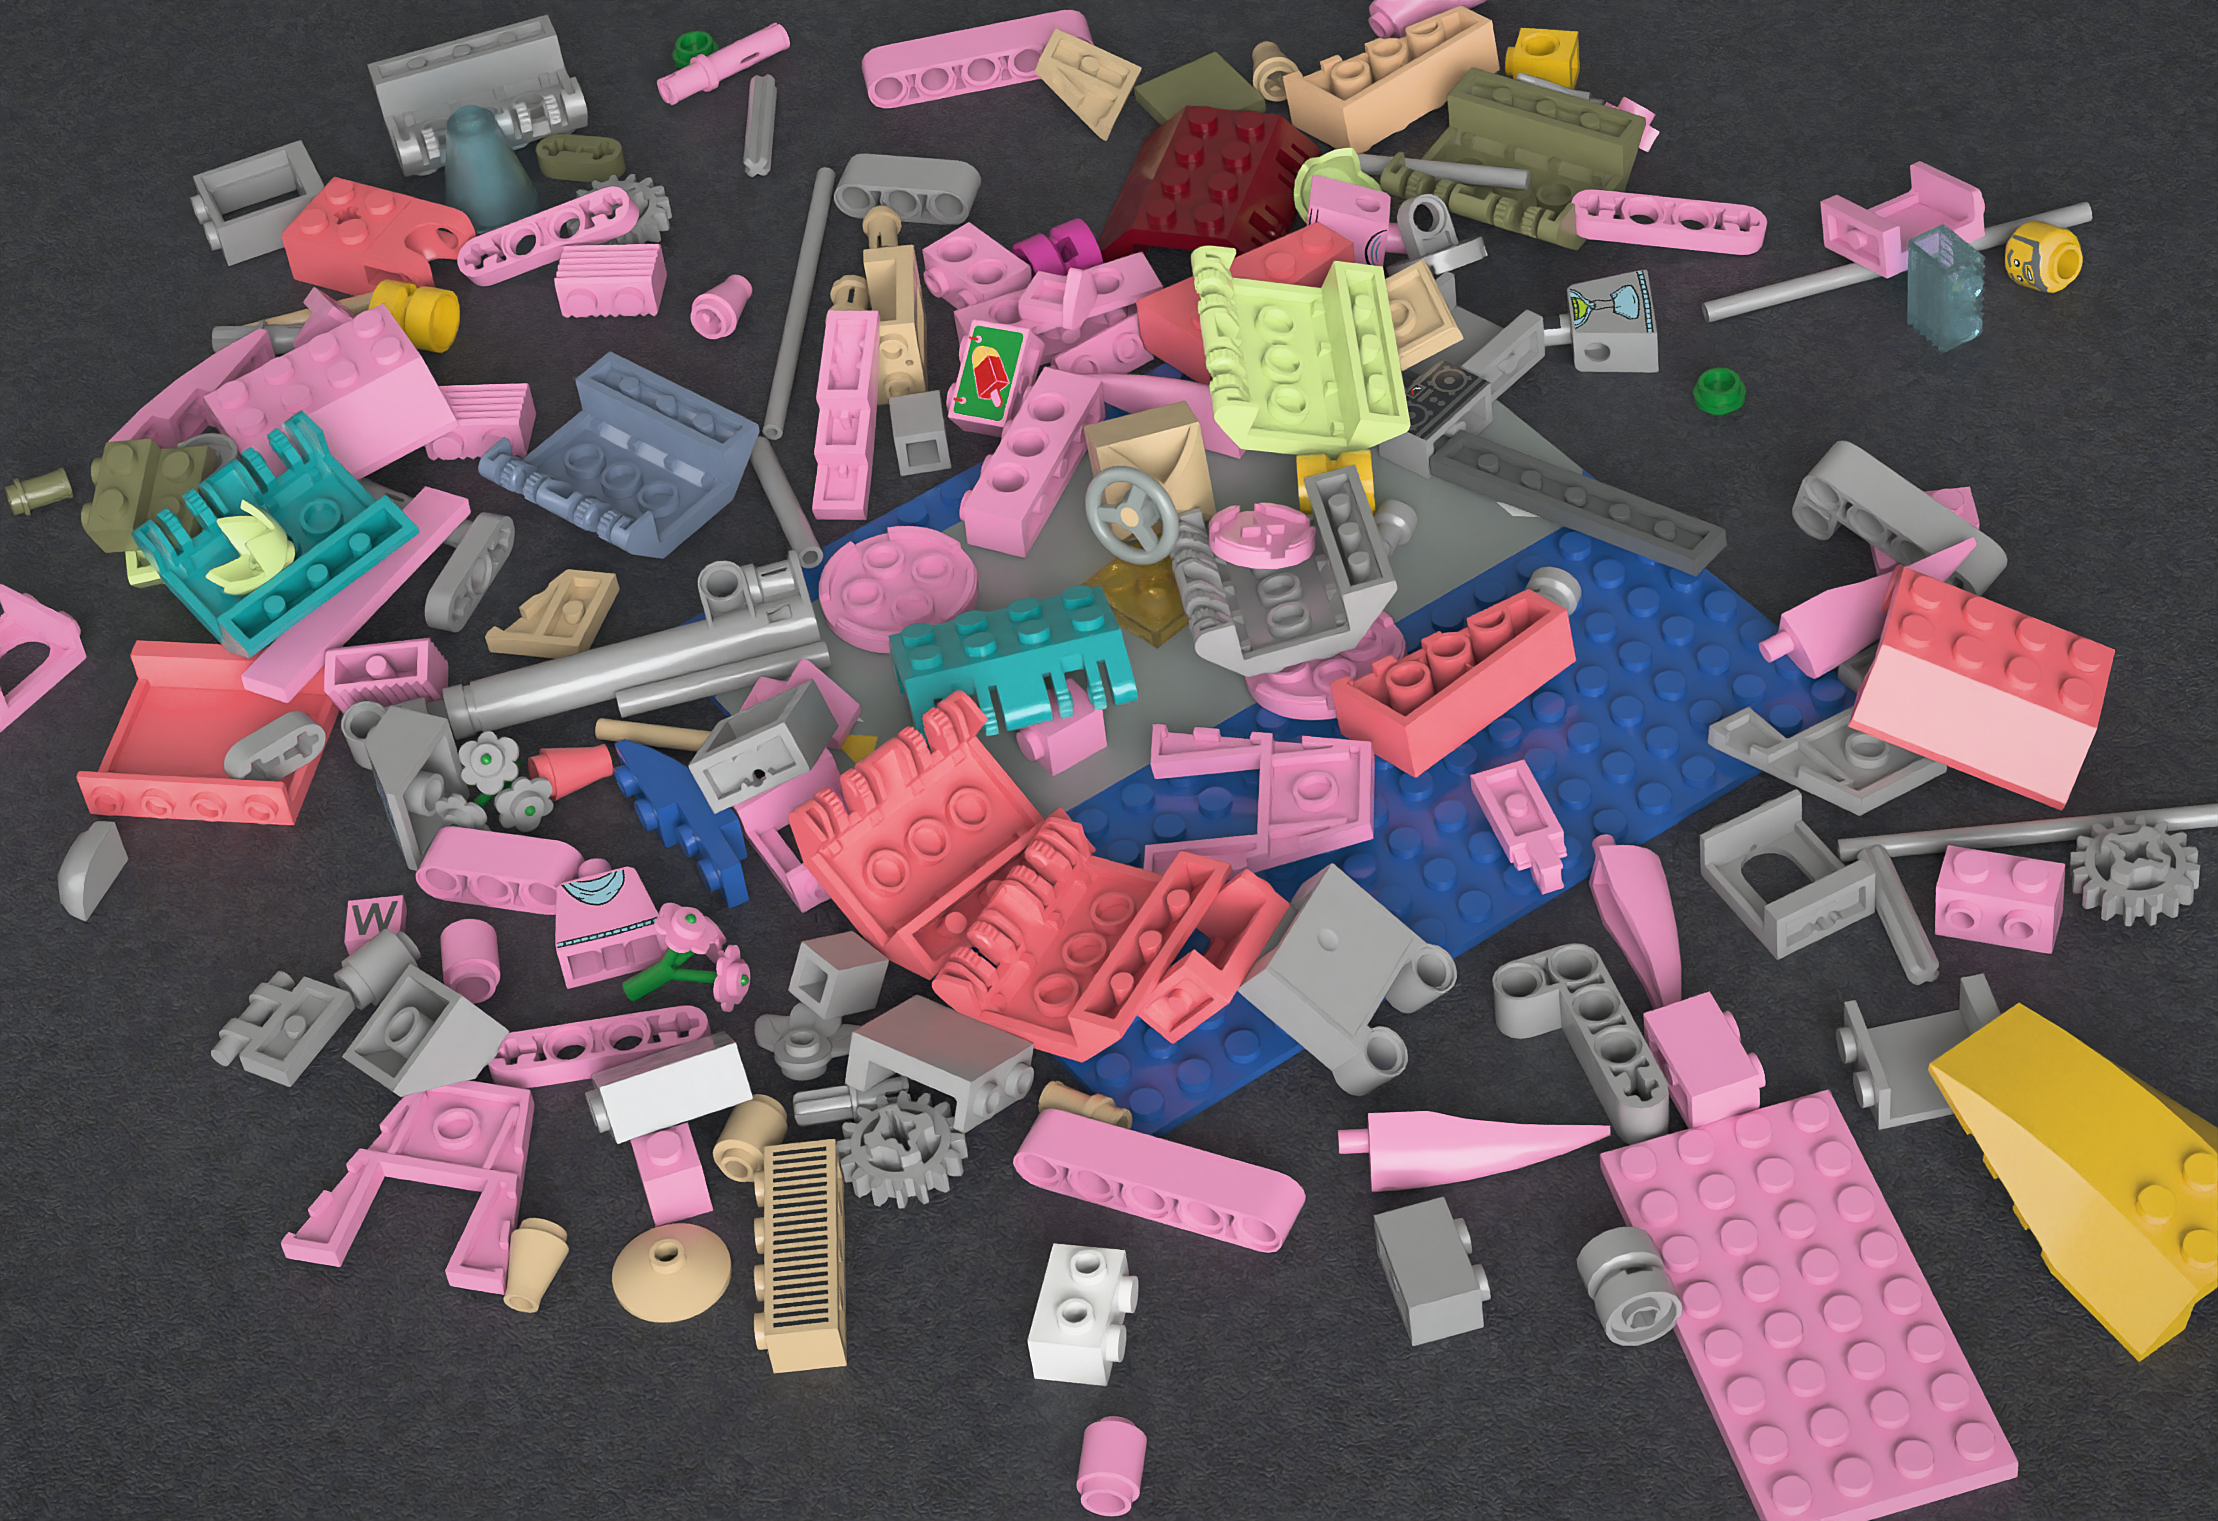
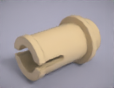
M876 206L870 209L862 222L863 231L868 236L869 249L898 246L897 234L902 227L898 214L888 206Z

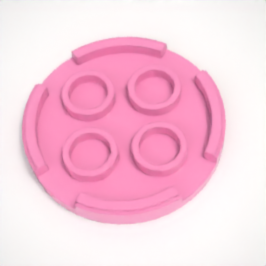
M918 526L887 527L888 533L868 538L857 544L850 541L841 547L825 565L819 581L821 610L830 629L842 640L855 647L871 652L890 654L889 635L901 633L905 627L912 624L928 623L936 625L953 621L958 615L975 610L979 598L977 569L969 556L961 549L960 543L947 534Z
M1382 611L1354 649L1339 652L1327 659H1314L1288 666L1276 673H1263L1252 677L1245 676L1246 685L1249 693L1258 704L1277 715L1299 720L1337 718L1330 683L1346 675L1352 679V682L1373 672L1371 663L1390 654L1395 657L1396 661L1408 656L1406 642L1403 634L1394 625L1393 617Z

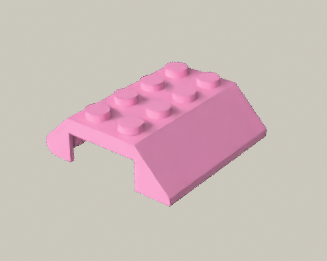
M384 303L358 314L354 319L327 333L317 335L308 343L281 357L271 359L258 369L234 381L225 383L219 389L203 397V405L219 433H225L226 436L234 440L239 454L249 447L259 452L276 478L287 471V468L271 448L266 435L276 428L280 429L294 446L284 431L282 423L299 411H303L323 431L330 454L356 480L375 472L459 427L453 412L422 356ZM250 473V475H251V477L253 478V480L255 481V483L258 485V487H260L259 484L257 483V481L254 479V477H253L252 474Z

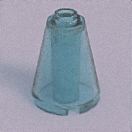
M466 105L452 114L446 124L444 205L465 213L474 227L476 237L530 217L533 213H539L540 200L534 184L494 114L484 107Z

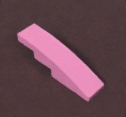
M828 311L816 395L820 408L814 450L818 467L812 511L816 520H867L877 413L880 341L879 311Z
M257 329L216 352L185 373L141 408L108 442L152 438L161 449L177 448L178 443L200 435L208 426L215 427L203 405V397L219 389L225 383L234 381L265 365L271 359L276 358L268 330Z

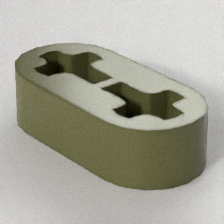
M554 134L542 139L537 144L535 150L540 171L547 178L592 182L594 180L605 182L609 180L611 175H616L619 178L626 169L620 142L608 137Z

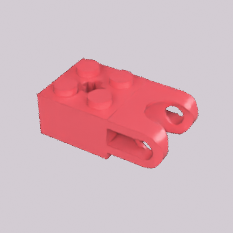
M333 177L284 230L281 237L295 280L357 296L373 292L379 283L385 279L416 284L418 288L422 286L436 288L428 262L436 259L457 260L462 246L467 241L475 238L476 233L468 216L455 208ZM439 228H445V229H448V230H449L450 232H452V233L445 232V231H441V230H438V229H439Z

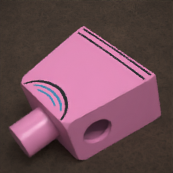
M1312 176L1306 227L1319 222L1354 243L1355 263L1383 267L1385 252L1407 255L1398 223L1389 222L1391 197L1386 192L1322 176Z

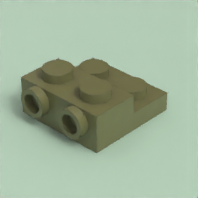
M152 438L105 442L103 456L95 458L91 465V477L96 488L93 502L85 503L82 507L81 521L84 530L105 553L139 551L140 548L134 541L131 532L151 519L161 529L173 548H176L156 518V514L167 508L178 517L185 531L193 539L202 532V527L186 508L182 496L193 488L208 504L198 484L214 473L217 455L208 445L161 449Z

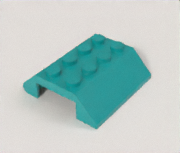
M299 411L282 423L284 431L294 446L280 429L276 428L266 435L271 448L287 468V471L276 478L262 455L249 447L240 455L245 466H247L260 487L255 483L244 465L236 458L198 484L201 493L218 518H216L203 498L193 488L182 496L186 508L204 530L196 537L191 539L178 517L167 508L156 514V518L175 545V549L161 529L151 519L131 532L134 541L169 590L228 652L251 658L420 533L418 527L387 495H384L377 501L330 454L323 431L303 411ZM243 499L267 512L281 525L286 532L287 540L292 541L294 544L295 557L292 564L251 594L231 595L224 592V587L210 581L205 576L210 570L240 557L238 551L218 526L217 519L233 516H253L240 508Z
M1086 585L1073 586L1064 590L1059 596L1042 600L1023 598L1010 603L1008 608L986 613L979 610L967 611L958 615L953 621L936 625L928 623L912 624L905 627L901 633L888 636L892 669L900 693H906L914 729H917L922 734L929 750L931 749L925 734V726L922 724V715L956 690H962L968 696L976 695L979 709L989 719L982 727L986 737L999 734L989 692L995 689L1007 732L1053 721L1051 705L1043 679L1046 677H1050L1053 695L1061 719L1073 716V698L1068 690L1064 673L1074 670H1084L1088 699L1095 711L1107 708L1105 692L1098 669L1100 664L1104 665L1110 694L1115 706L1138 701L1136 683L1122 632L1101 586L1093 588Z

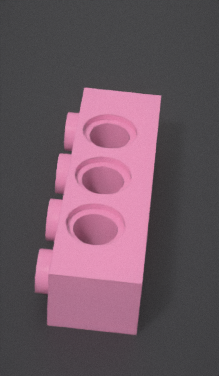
M1139 252L1085 269L1095 279L1098 296L1089 316L1076 331L1020 318L1017 302L1026 290L1025 288L954 311L959 346L963 337L969 334L973 319L1027 328L1045 343L1040 365L1047 364L1056 355L1132 314H1138L1136 301L1162 290L1163 285L1143 252Z
M1044 367L1036 383L1026 388L1019 412L1014 420L1010 419L1006 422L998 448L993 455L989 454L985 458L977 484L973 490L966 491L962 498L960 519L965 521L967 544L1021 558L1027 557L1088 449L1083 426L1102 422L1106 417L1102 380Z

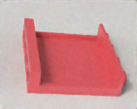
M136 640L130 657L138 680L98 772L79 771L76 776L90 814L204 820L211 822L295 825L340 711L324 692L325 665L289 703H285L245 690L241 675L268 646L261 649L251 658L228 652L222 644ZM302 710L308 713L325 731L326 741L320 754L308 764L279 781L231 779L224 770L226 754L233 745L291 711Z

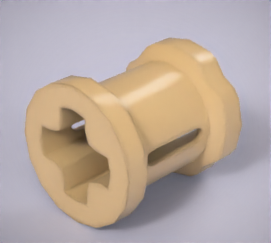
M845 275L833 283L830 295L834 304L828 311H868L872 307L868 284L865 278L856 275ZM851 289H854L853 302L850 303L848 302Z

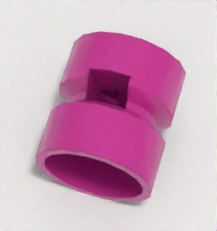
M1078 217L1053 227L1050 230L1049 238L1039 233L1015 243L1012 249L1014 255L1030 266L1032 279L1038 271L1066 276L1070 268L1085 270L1103 264L1102 255L1094 235L1087 224Z

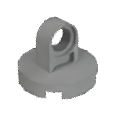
M1423 194L1407 199L1398 210V227L1408 259L1392 264L1386 269L1390 277L1424 259L1432 274L1438 275L1480 260L1482 257L1488 256L1482 236L1458 242L1445 203L1438 196ZM1419 204L1428 207L1433 216L1432 226L1427 232L1421 231L1414 223L1413 213Z

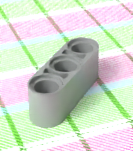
M866 153L857 154L851 157L834 192V201L843 213L855 218L864 219L868 211L873 207L888 206L898 214L901 222L959 225L967 219L981 186V177L972 165L958 160Z

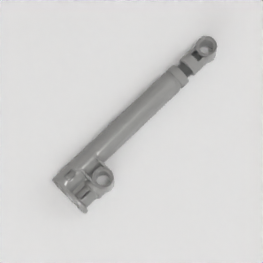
M796 549L788 551L787 560L757 568L753 563L739 567L730 561H716L707 565L698 577V589L706 615L705 620L470 681V684L466 686L459 684L442 689L444 698L427 702L424 696L392 706L448 719L455 739L459 740L474 736L479 731H493L616 698V691L819 642L821 638ZM724 593H732L726 597H718ZM363 701L352 705L344 713L341 720V729L355 762L361 767L372 770L366 754L364 744L366 738L364 737L368 735L374 725L378 724L390 707H383L373 701Z

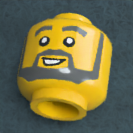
M2033 220L2022 224L2012 234L2005 248V268L2009 277L2019 285L2041 292L2055 293L2063 290L2078 276L2083 263L2081 246L2077 236L2066 228L2042 221Z

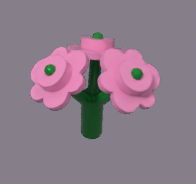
M675 903L663 904L659 911L660 917L656 919L654 928L658 933L665 935L664 940L669 948L662 960L623 982L625 994L632 1002H636L671 980L714 984L713 993L716 1002H721V1008L724 1012H731L734 1004L741 1003L750 985V970L744 959H740L739 947L737 945H729L724 953L722 946L726 943V938L720 926L715 924L709 917L703 916L698 909L681 907ZM695 953L706 954L712 962L717 964V972L682 969L679 966Z

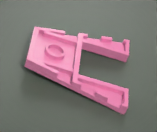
M1153 724L1150 764L1154 779L1260 769L1257 834L1145 845L1144 870L1164 875L1181 850L1230 863L1233 872L1228 880H1231L1244 869L1255 873L1373 839L1375 755L1372 742L1302 736V743L1274 741L1272 733L1252 732L1250 739L1221 737L1220 730L1214 728L1195 727L1193 734L1168 732L1166 724Z
M468 1080L404 1096L379 1125L382 1133L368 1150L359 1148L346 1165L349 1172L332 1192L324 1190L309 1207L310 1218L296 1234L288 1232L283 1238L281 1245L286 1258L341 1267L385 1176L482 1192L447 1265L445 1270L450 1286L505 1295L511 1234L517 1229L535 1108L531 1090Z

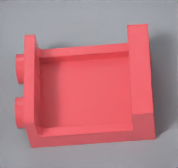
M1248 869L1241 871L1223 885L1196 926L1210 940V944L1204 954L1201 955L1193 949L1167 969L1137 1016L1170 1043L1174 1044L1230 1003L1291 904L1276 893L1273 887L1264 879L1257 877Z

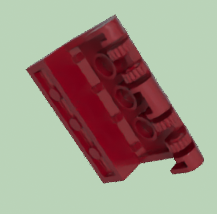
M1186 105L1145 138L1097 242L1103 264L1139 252H1143L1146 255L1149 246L1193 251L1202 246L1236 249L1234 258L1288 235L1298 213L1294 201L1295 179L1301 166L1308 159L1321 157L1320 149L1281 115L1259 113L1257 111L1218 109L1210 106Z

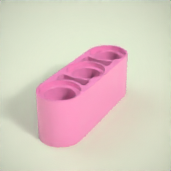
M446 826L439 829L416 872V881L427 894L445 901L544 915H556V888L561 883L579 879L578 868L585 860L574 847L557 840Z

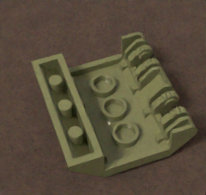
M1471 67L1447 95L1449 127L1421 160L1530 170L1528 190L1461 184L1447 179L1435 181V176L1405 167L1403 152H1398L1383 170L1380 180L1381 190L1404 199L1423 194H1432L1438 196L1451 213L1578 251L1587 238L1576 234L1575 204L1571 203L1573 197L1578 192L1594 189L1625 192L1646 127V117ZM1588 213V215L1596 216L1594 213Z

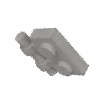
M277 971L268 983H260L249 996L250 1005L238 1019L231 1018L219 1032L221 1040L211 1050V1056L219 1064L229 1066L239 1053L245 1071L291 1087L355 1009L351 993L305 976L291 992L295 982L287 973ZM267 1018H269V1020L264 1024V1026L261 1027L262 1024L267 1020Z

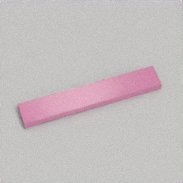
M425 486L402 510L418 527L420 533L280 635L241 675L245 690L289 703L325 665L326 650L343 647L470 515L471 510L468 499Z

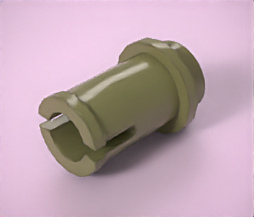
M63 467L21 482L18 478L12 479V485L4 487L14 516L24 513L25 517L31 516L30 510L67 498H73L72 489Z

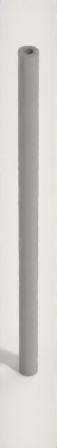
M826 167L819 169L816 175L762 433L771 440H777L783 434L836 174L832 169Z
M2086 201L1984 228L1985 236L1912 268L2006 244L2012 234L2022 224L2029 221H2042L2063 228L2092 221V210ZM1852 263L1702 303V312L1705 321L1709 323L1882 276L1857 263Z
M2218 803L1837 839L1838 859L1841 862L1858 861L1857 855L1862 849H1871L1877 845L1884 847L1890 857L1942 853L1946 852L1948 845L1969 849H1984L2077 840L2079 836L2091 838L2092 825L2096 823L2104 826L2106 829L2113 828V818L2116 816H2120L2126 825H2134L2137 816L2142 815L2145 816L2146 826L2153 828L2163 820L2168 822L2167 831L2218 826Z

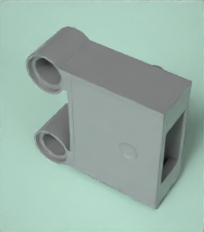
M1331 863L1302 883L1290 902L1291 906L1237 991L1332 1071L1337 1084L1344 1091L1351 1095L1363 1096L1398 1076L1406 1068L1408 1062L1407 1048L1404 1041L1395 1031L1387 1027L1378 1026L1370 1028L1367 1026L1383 998L1385 997L1392 1007L1400 1012H1416L1447 993L1455 985L1457 970L1453 958L1445 949L1438 945L1427 944L1342 870Z

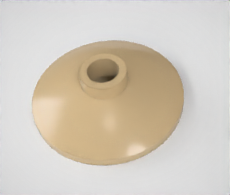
M666 1224L640 1234L624 1247L613 1267V1289L619 1303L632 1315L651 1322H678L704 1312L719 1300L730 1282L732 1262L725 1243L712 1231L693 1224Z

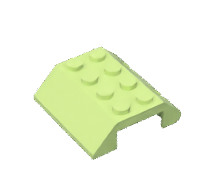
M1202 246L1193 251L1191 254V264L1195 278V290L1201 298L1197 306L1200 315L1204 354L1206 356V368L1213 378L1209 385L1210 395H1212L1213 416L1215 422L1240 449L1291 455L1326 453L1330 459H1338L1341 452L1366 450L1409 430L1411 424L1382 266L1334 261L1322 287L1317 288L1233 278L1229 269L1236 255V249Z

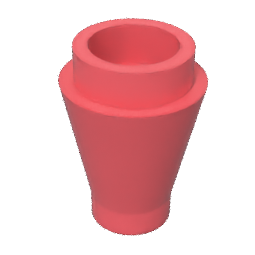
M605 744L594 747L541 748L539 755L528 758L530 780L538 777L546 778L552 785L550 798L553 801H557L601 778L613 775L611 756Z

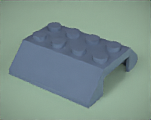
M609 351L575 379L582 405L581 412L523 459L513 456L509 439L502 438L482 456L478 466L479 473L486 479L501 485L511 492L524 495L525 499L538 504V506L586 531L597 532L599 534L598 537L609 543L612 542L613 545L630 554L664 559L734 499L758 438L759 426L757 423Z

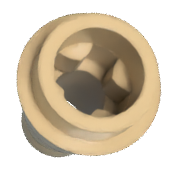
M1262 42L1254 48L1252 53L1254 61L1253 86L1267 100H1286L1283 76L1299 69L1293 61L1280 51L1275 43Z
M528 1218L521 1222L519 1229L512 1232L507 1289L503 1299L505 1304L512 1309L528 1313L536 1312L539 1309L543 1295L569 1252V1248L565 1243L567 1233L562 1227L548 1220Z

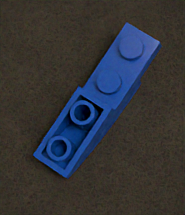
M625 739L615 743L620 766L613 768L614 777L625 798L634 796L636 800L634 808L643 829L646 832L655 830L666 849L679 843L687 858L696 855L699 860L696 862L697 869L704 886L709 893L717 890L729 909L750 901L740 860L748 856L740 821L733 810L729 807L714 814L690 769L673 758L647 746Z

